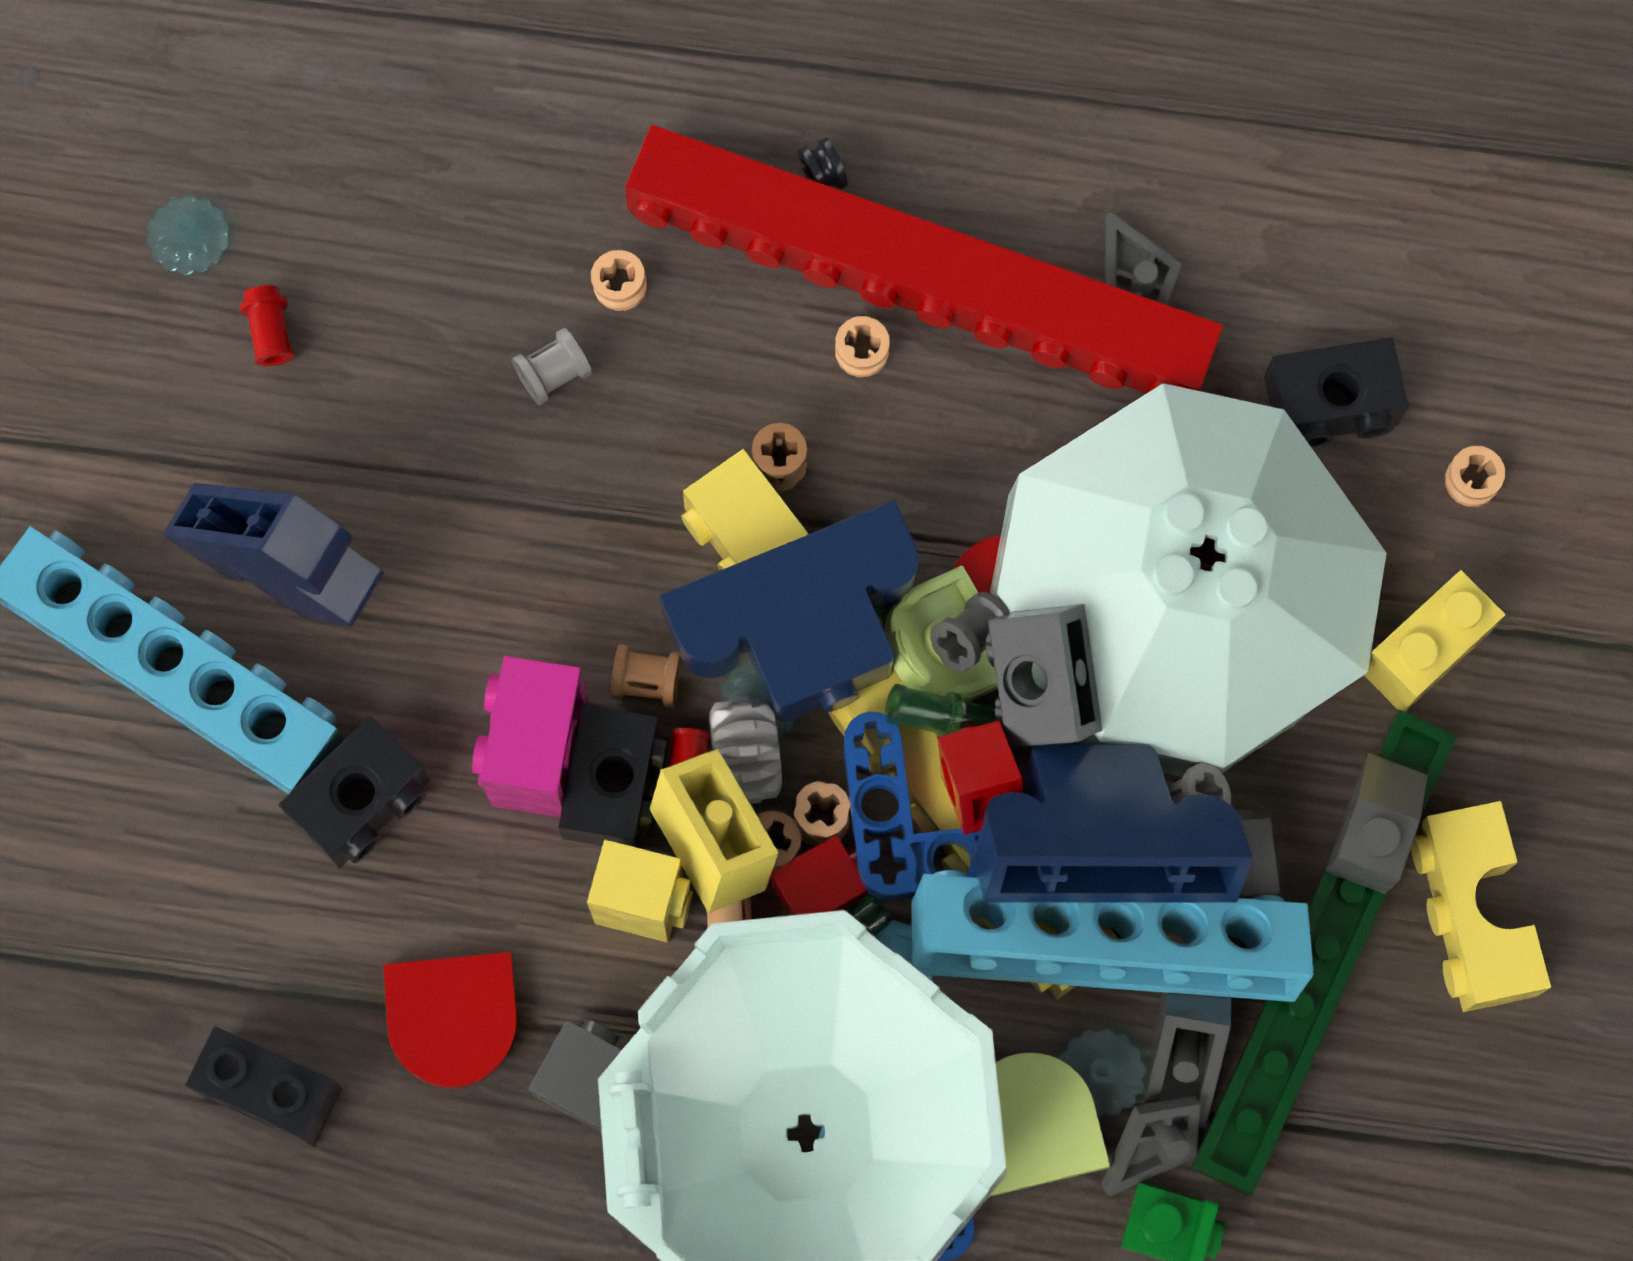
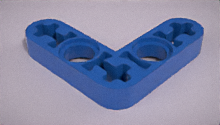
M866 712L855 717L845 731L843 751L858 875L865 890L878 899L894 900L914 897L923 874L938 872L933 863V856L939 848L948 844L958 845L968 853L970 868L965 874L968 877L978 878L974 863V851L980 831L963 835L961 829L914 834L902 737L897 724L890 717L880 712ZM875 728L879 738H889L890 744L881 747V773L894 768L896 777L875 774L860 781L857 780L856 772L869 774L870 768L866 748H855L854 742L863 740L865 729ZM875 789H885L891 792L896 797L899 805L896 815L891 820L883 823L868 819L861 807V802L868 792ZM901 830L904 840L891 838L890 846L894 863H904L906 870L897 873L895 884L887 885L884 884L881 874H871L869 867H874L879 863V840L877 839L866 844L864 834L884 837Z

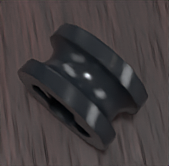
M827 137L818 141V147L815 150H810L807 146L798 149L799 161L807 179L829 187L836 186L839 190L848 186L843 164L835 147Z

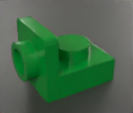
M1138 1183L1134 1191L1119 1248L1161 1261H1204L1205 1257L1215 1260L1225 1228L1224 1221L1215 1219L1219 1203L1207 1199L1201 1202Z

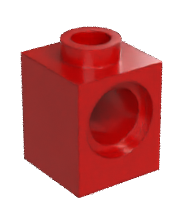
M1000 721L977 727H966L955 733L937 737L942 779L962 833L966 835L980 831L986 807L992 798L1001 793H1023L1022 777Z
M837 835L774 870L770 876L771 886L789 916L843 910L849 912L866 902L869 893L862 886L858 875L855 845L845 849Z

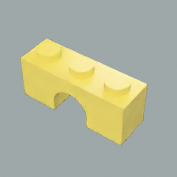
M1501 801L1427 816L1418 825L1417 836L1414 837L1411 853L1418 873H1427L1433 896L1427 899V914L1433 933L1436 936L1443 935L1449 959L1443 961V975L1450 996L1452 998L1459 997L1462 1011L1467 1012L1537 997L1550 989L1551 984L1535 925L1516 929L1496 927L1484 919L1476 905L1475 891L1479 880L1504 874L1518 863Z

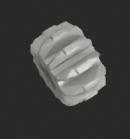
M749 696L732 697L730 701L714 703L709 713L712 751L719 750L750 804L761 803L763 799L777 798L782 788L781 761L775 715L769 701L765 697L749 699Z

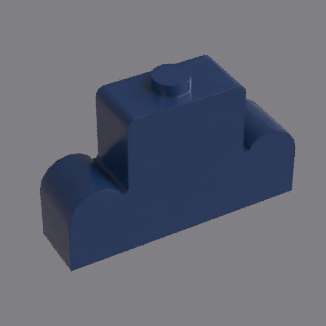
M194 483L162 536L215 571L233 580L243 581L246 579L301 617L348 627L354 625L384 574L380 568L349 548L353 537L348 531L296 494Z
M892 500L659 595L661 612L682 661L696 675L706 678L724 676L736 667L740 661V655L747 653L777 719L782 721L789 720L820 706L823 707L825 712H831L855 702L860 697L859 690L890 677L894 653L873 605L893 606L915 587L919 557L896 501Z
M1035 745L1032 748L1023 780V793H1001L992 798L986 807L974 851V863L984 903H1237L1253 859L1236 810L1225 800L1207 794L1189 795L1182 799L1179 804L1174 803L1171 799L1157 752L1153 747L1147 745Z

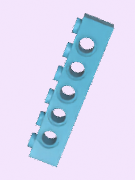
M30 526L0 565V604L285 793L289 794L344 741L337 728L333 726L338 717L326 707L310 697H306L302 704L296 702L282 692L287 684L273 672L258 663L249 671L231 659L236 650L227 642L208 630H204L200 637L196 636L181 626L185 617L174 607L154 596L149 604L131 593L135 584L110 565L104 563L100 570L97 571L81 560L85 551L60 532L54 530L50 537L47 538ZM69 582L82 583L81 592L74 601L68 604L55 603L56 594L63 585ZM123 614L132 616L131 627L124 635L116 638L105 637L106 627L114 617ZM169 648L183 649V658L176 668L165 672L155 669L156 660L164 650ZM220 681H231L235 684L233 695L227 702L221 705L206 704V694L212 685ZM280 714L286 717L285 728L277 737L265 740L256 736L258 724L266 716Z
M944 870L934 874H923L911 902L912 966L923 975L1295 1002L1313 976L1307 903L1285 902L1283 898L1274 895H1262L1252 899L1238 898L1237 903H984L978 878L968 877L967 874L961 871ZM971 917H982L988 920L995 929H984L976 925ZM1036 921L1052 925L1058 934H1050L1041 930ZM1100 926L1114 929L1122 939L1109 937L1101 930ZM1164 931L1177 934L1185 944L1172 941L1166 936ZM1228 936L1240 939L1247 949L1233 944Z

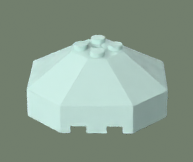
M1163 383L1019 474L1008 495L990 594L999 598L1007 606L1010 613L1014 611L1084 604L1102 731L1077 742V744L1147 745L1156 750L1163 773L1183 777L1188 768L1199 763H1208L1216 767L1221 773H1224L1234 764L1293 727L1308 712L1368 673L1386 551L1284 409ZM1205 538L1215 540V551L1225 554V562H1215L1210 571L1200 569V559L1190 555V548L1200 547ZM1034 662L1032 666L1033 679L1041 689L1046 690V673L1039 664Z
M845 910L711 924L694 944L696 948L671 978L667 976L639 1009L638 1018L641 1028L598 1078L608 1213L654 1251L657 1258L661 1261H937L1007 1175L992 1030L974 1015H969L942 993L936 984L898 953H893L866 930L865 926ZM811 1115L813 1125L824 1126L825 1137L814 1140V1151L802 1152L799 1142L788 1141L787 1137L788 1129L798 1127L799 1116Z

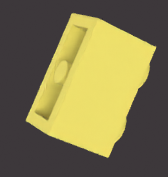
M1460 570L1371 652L1368 673L1364 676L1397 710L1400 709L1406 712L1487 637L1506 614Z
M716 749L662 769L650 811L676 857L681 860L684 871L689 880H691L708 913L764 892L775 865L778 851L719 750Z
M604 840L587 904L596 925L668 943L673 926L681 929L685 926L693 892L689 891L691 880L684 879L679 858Z

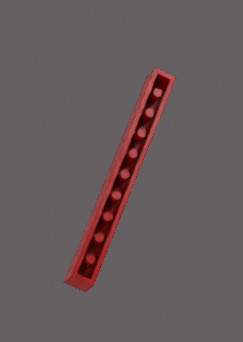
M653 124L650 125L625 185L628 211L633 212V215L639 221L649 226L666 228L668 224L689 232L694 240L705 246L722 248L723 245L733 247L746 252L747 257L759 265L778 268L781 264L802 272L808 281L818 286L835 288L836 285L846 287L859 292L860 297L872 305L881 308H892L893 305L911 310L916 312L920 320L931 326L949 328L950 325L959 327L973 332L974 337L985 345L1000 349L1007 348L1009 345L1031 353V357L1044 366L1055 369H1062L1065 365L1088 373V377L1093 382L1110 389H1121L1125 386L1147 394L1164 383L1200 391L1223 328L1222 324Z

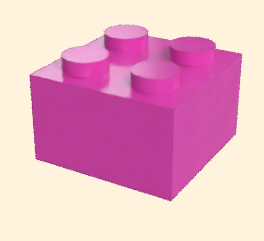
M504 656L500 675L490 674L484 700V711L491 712L490 730L488 736L479 735L473 754L472 772L479 774L478 785L483 787L492 807L560 818L582 704L587 705L588 695L579 667Z

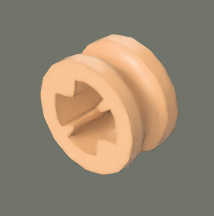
M612 250L601 255L594 262L591 270V282L598 301L606 308L615 311H625L637 306L644 299L647 291L645 270L640 259L633 253L624 250ZM617 269L627 270L629 280L634 279L633 282H624L621 291L611 290L609 280L604 281V278H614Z
M857 316L847 320L839 328L835 339V356L839 366L847 374L855 377H870L878 373L886 365L890 348L889 334L885 326L878 320L868 316ZM857 335H866L870 337V346L879 350L876 354L869 350L868 358L859 359L855 357L854 347L846 345V343L850 340L853 344H856Z
M1470 446L1462 449L1453 458L1445 473V487L1449 495L1457 503L1467 507H1479L1487 504L1495 497L1505 480V466L1501 458L1493 450L1484 446ZM1469 464L1478 465L1477 473L1484 469L1489 476L1481 486V489L1471 488L1473 481L1470 480L1465 484L1461 478Z

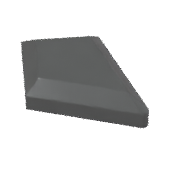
M1108 213L1105 219L1104 283L1167 305L1182 264L1114 213Z
M1195 1096L1134 1106L1110 1162V1168L1107 1169L1101 1183L1108 1196L1117 1194L1195 1158L1201 1105Z

